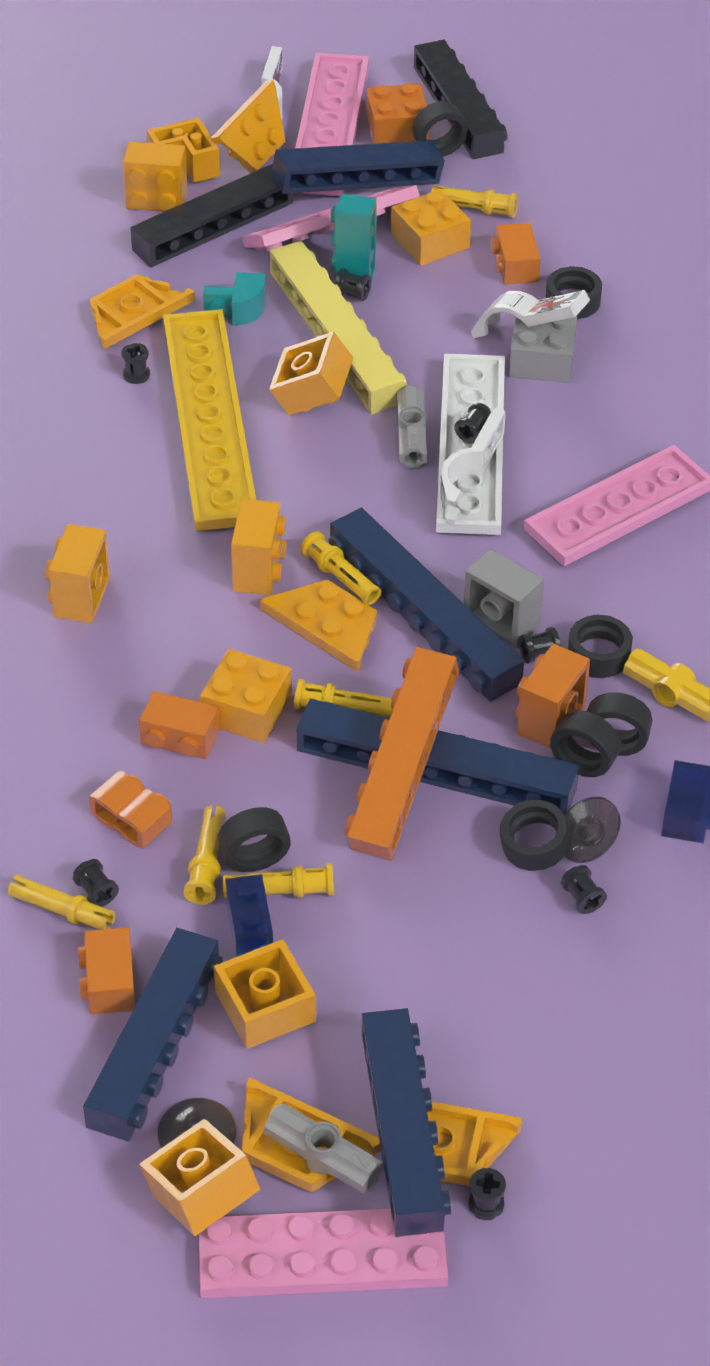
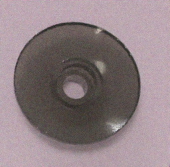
M603 797L586 798L573 805L565 813L570 835V847L565 858L575 863H586L599 858L609 850L619 834L621 825L620 813L611 801Z
M206 1098L186 1099L171 1106L162 1116L158 1125V1142L160 1147L163 1148L192 1128L190 1125L197 1124L205 1119L234 1144L236 1140L235 1120L226 1107L214 1100Z

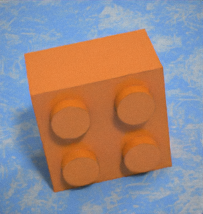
M406 83L394 86L379 85L367 88L366 116L373 144L415 141L412 133L413 121L419 111L427 106L421 83ZM428 131L427 137H426V139H428V140H429V131Z
M554 643L545 655L540 654L538 656L532 673L529 677L524 676L517 688V695L520 696L519 705L515 712V718L518 719V735L550 748L551 735L561 719L567 713L582 711L586 706L590 668L589 658Z

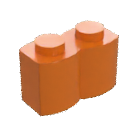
M122 771L115 773L89 796L90 812L101 823L117 830L126 840L142 849L172 823V809L168 799L160 793H154L145 789L138 777L128 775Z

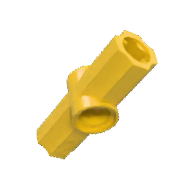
M638 648L629 655L624 665L623 673L650 688L653 696L660 704L671 708L679 705L701 719L710 722V688L696 681V677L689 667L681 663H675L670 666Z

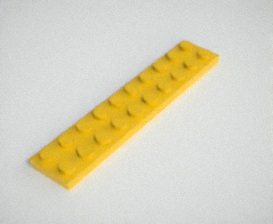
M223 309L163 315V323L195 531L235 527L241 499L256 500Z

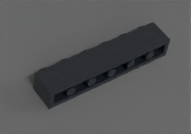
M445 39L414 45V69L435 102L447 101L454 104L467 121L468 133L463 145L472 159L504 153V141H507L508 138L507 129L497 119L495 110L491 109L487 104L485 95L481 94L477 89L475 80L471 79L467 74L464 64H461L457 59L454 49L449 47ZM447 119L452 127L454 120Z
M270 164L131 226L132 251L152 268L293 204L292 193H281L271 174L273 164Z

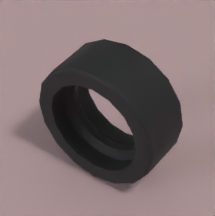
M437 101L427 105L419 111L412 125L415 141H428L426 139L427 133L434 124L444 119L454 120L448 133L438 139H433L442 157L450 155L459 149L466 140L468 133L467 121L458 108L447 101Z
M569 266L559 268L547 278L546 298L564 295L560 291L566 289L585 290L588 293L590 301L576 315L577 319L587 318L599 309L602 281L593 271L583 267Z
M599 614L586 616L576 621L570 629L568 650L590 659L589 677H612L624 670V665L631 654L633 636L629 627L621 620L612 616ZM599 638L615 643L620 649L613 653L597 654L586 650L580 644L589 639Z
M620 692L601 694L590 701L587 712L598 715L603 719L617 718L624 720L635 727L632 730L615 729L621 741V749L618 756L636 754L646 747L653 719L650 709L644 702L632 695Z
M573 711L567 713L559 722L551 735L550 748L557 760L578 764V775L598 777L605 775L611 768L620 752L621 741L612 725L600 716L587 711ZM572 736L586 739L599 752H592L583 748Z
M542 800L524 801L513 806L505 813L500 823V839L503 852L508 861L518 868L528 871L550 868L565 857L570 847L567 819L562 810L553 803ZM543 823L550 825L556 830L555 837L549 843L540 847L528 848L518 845L514 841L515 833L529 824Z
M254 807L233 815L221 826L218 833L219 845L226 864L231 869L240 872H255L276 864L287 854L291 846L290 835L283 817L277 810L267 807ZM267 835L258 842L241 845L252 837Z

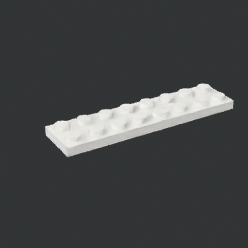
M444 354L436 519L437 533L501 535L503 437L482 475H469L459 478L452 483L461 490V496L455 505L460 509V515L454 525L447 524L440 499V482L443 463L447 458L464 448H471L474 444L466 443L456 435L454 425L457 420L464 418L468 414V408L477 402L488 406L491 412L493 408L504 410L505 356Z

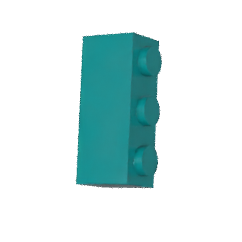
M342 193L338 204H334L331 210V222L335 223V228L331 234V246H335V252H333L331 258V269L335 270V279L341 268L347 269L348 273L359 276L364 274L370 275L372 279L376 270L377 199Z

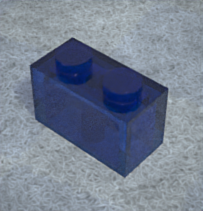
M675 760L661 836L704 844L706 830H710V766Z
M262 874L225 879L227 911L235 956L238 957L272 944L273 930Z

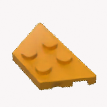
M274 80L264 82L211 137L213 143L224 145L228 149L227 154L234 160H238L241 166L249 173L259 170L275 153L276 149H279L285 142Z
M136 274L90 298V309L102 347L106 349L162 319L163 315L171 314L195 301V291L190 288H186L184 292L172 290L170 283L160 280L154 281L149 277Z
M328 579L264 597L260 600V608L263 612L355 671L361 668L364 651L368 648L370 634L374 631L377 622L376 609L365 604Z
M250 1077L247 1080L242 1152L246 1154L250 1164L311 1193L336 1179V1177L329 1173L318 1174L311 1171L303 1157L264 1135V1126L270 1113L277 1105L280 1106L283 1103L317 1123L329 1122L334 1124L339 1129L342 1138L372 1156L380 1152L379 1138L257 1080ZM321 1146L318 1149H328V1147Z
M432 1101V1111L427 1112L428 1120L436 1121L438 1145L433 1146L435 1156L442 1155L445 1179L440 1181L470 1186L472 1175L477 1170L489 1168L521 1132L523 1118Z

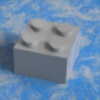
M577 316L530 327L516 317L509 377L570 383Z
M490 549L466 570L464 605L502 641L517 648L519 646V636L523 634L530 636L541 625L544 579L511 561L508 557L502 556Z

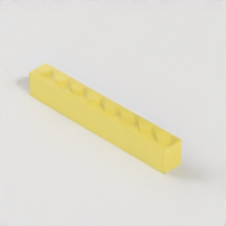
M302 241L271 249L270 273L315 337L334 331L353 356L346 380L369 413L372 415L397 407V392L407 386L405 376L396 370L391 357L385 355L380 348L377 338L372 337L368 332L364 320L357 317L352 304L349 301L346 302L342 296L339 286L333 284L327 270L317 262L314 252L312 250L309 251Z

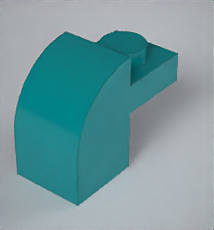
M236 272L234 287L204 286V311L223 309L224 317L232 318V326L251 323L257 320L264 312L266 303V273Z

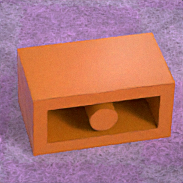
M531 222L496 225V237H491L492 255H496V272L502 274L504 285L539 282L541 259Z
M153 691L139 719L140 742L153 748H161L182 753L186 756L207 759L220 731L219 706Z
M129 927L84 931L85 946L78 947L79 969H86L87 977H79L81 1000L89 1001L90 1015L133 1011L135 1008V993Z

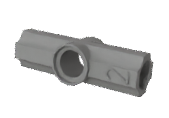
M405 386L404 389L397 392L399 461L406 465L408 469L419 468L423 463H427L424 391L419 390L417 386Z
M284 1103L280 1106L277 1105L273 1109L264 1126V1135L303 1157L311 1171L318 1174L329 1173L363 1194L372 1189L383 1169V1162L342 1138L339 1129L334 1124L329 1122L317 1123ZM318 1147H328V1149H318Z

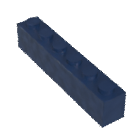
M433 140L276 149L271 174L282 194L439 184L445 160Z
M176 927L83 1105L86 1128L129 1142L135 1129L143 1127L148 1113L147 1105L151 1097L156 1098L159 1095L163 1085V1074L167 1066L172 1067L179 1051L178 1044L182 1036L187 1037L189 1035L196 1008H201L206 1001L208 984L211 978H214V966L223 962V957L219 956L217 939Z
M408 1008L362 1013L361 1036L395 1237L444 1232L445 1215H451V1201L449 1191L441 1190L440 1180L445 1179L442 1155L435 1156L433 1146L438 1145V1131L436 1121H429L427 1112L432 1111L430 1088H423L421 1079L426 1078L424 1056L416 1055L415 1046H420L418 1024L410 1022Z

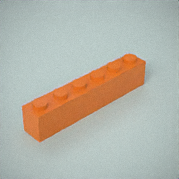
M416 646L413 657L406 659L402 671V677L405 678L401 689L396 688L392 696L391 709L393 711L390 720L385 719L381 726L379 739L382 742L378 752L373 751L369 759L368 771L370 775L367 783L362 782L357 792L356 803L359 805L355 815H350L345 825L344 834L348 838L351 850L392 861L459 674L456 657Z

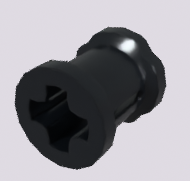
M341 268L334 284L339 286L341 294L346 293L357 296L358 300L365 301L371 289L372 279L370 275L364 274L359 276L348 273L347 269Z
M132 343L124 346L121 351V356L125 361V368L123 369L124 380L131 384L146 382L150 378V369L146 363L149 356L148 349L141 343Z
M479 402L472 404L468 408V414L455 423L454 430L456 435L466 443H474L491 413L490 408Z
M548 627L545 632L528 636L523 634L519 636V648L522 658L527 664L535 661L540 654L545 655L553 643L561 646L559 635L554 627Z
M98 859L82 862L73 872V881L77 886L84 888L88 894V902L103 907L117 896L119 891L118 885L114 880L107 878L103 872V865Z
M586 865L571 868L563 875L560 882L563 889L572 894L576 900L575 906L582 914L594 912L607 899V894L603 888L597 887L591 879L592 872Z
M482 1168L477 1170L470 1179L471 1194L468 1199L469 1210L478 1219L484 1221L493 1220L503 1212V1195L506 1190V1180L499 1171L492 1168Z

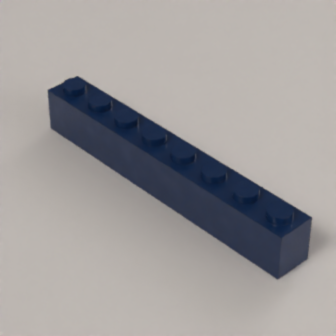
M362 507L330 523L329 544L339 547L343 551L344 559L381 589V596L388 602L390 608L394 612L399 613L408 622L413 631L419 632L435 652L457 658L459 672L470 682L476 692L481 693L492 702L518 687L523 678L524 661Z
M310 698L296 728L297 751L368 769L372 752H378L382 742L379 739L383 721L385 719L390 720V718ZM438 730L420 782L513 806L524 801L542 800L553 803L562 810L567 818L577 790L579 765Z

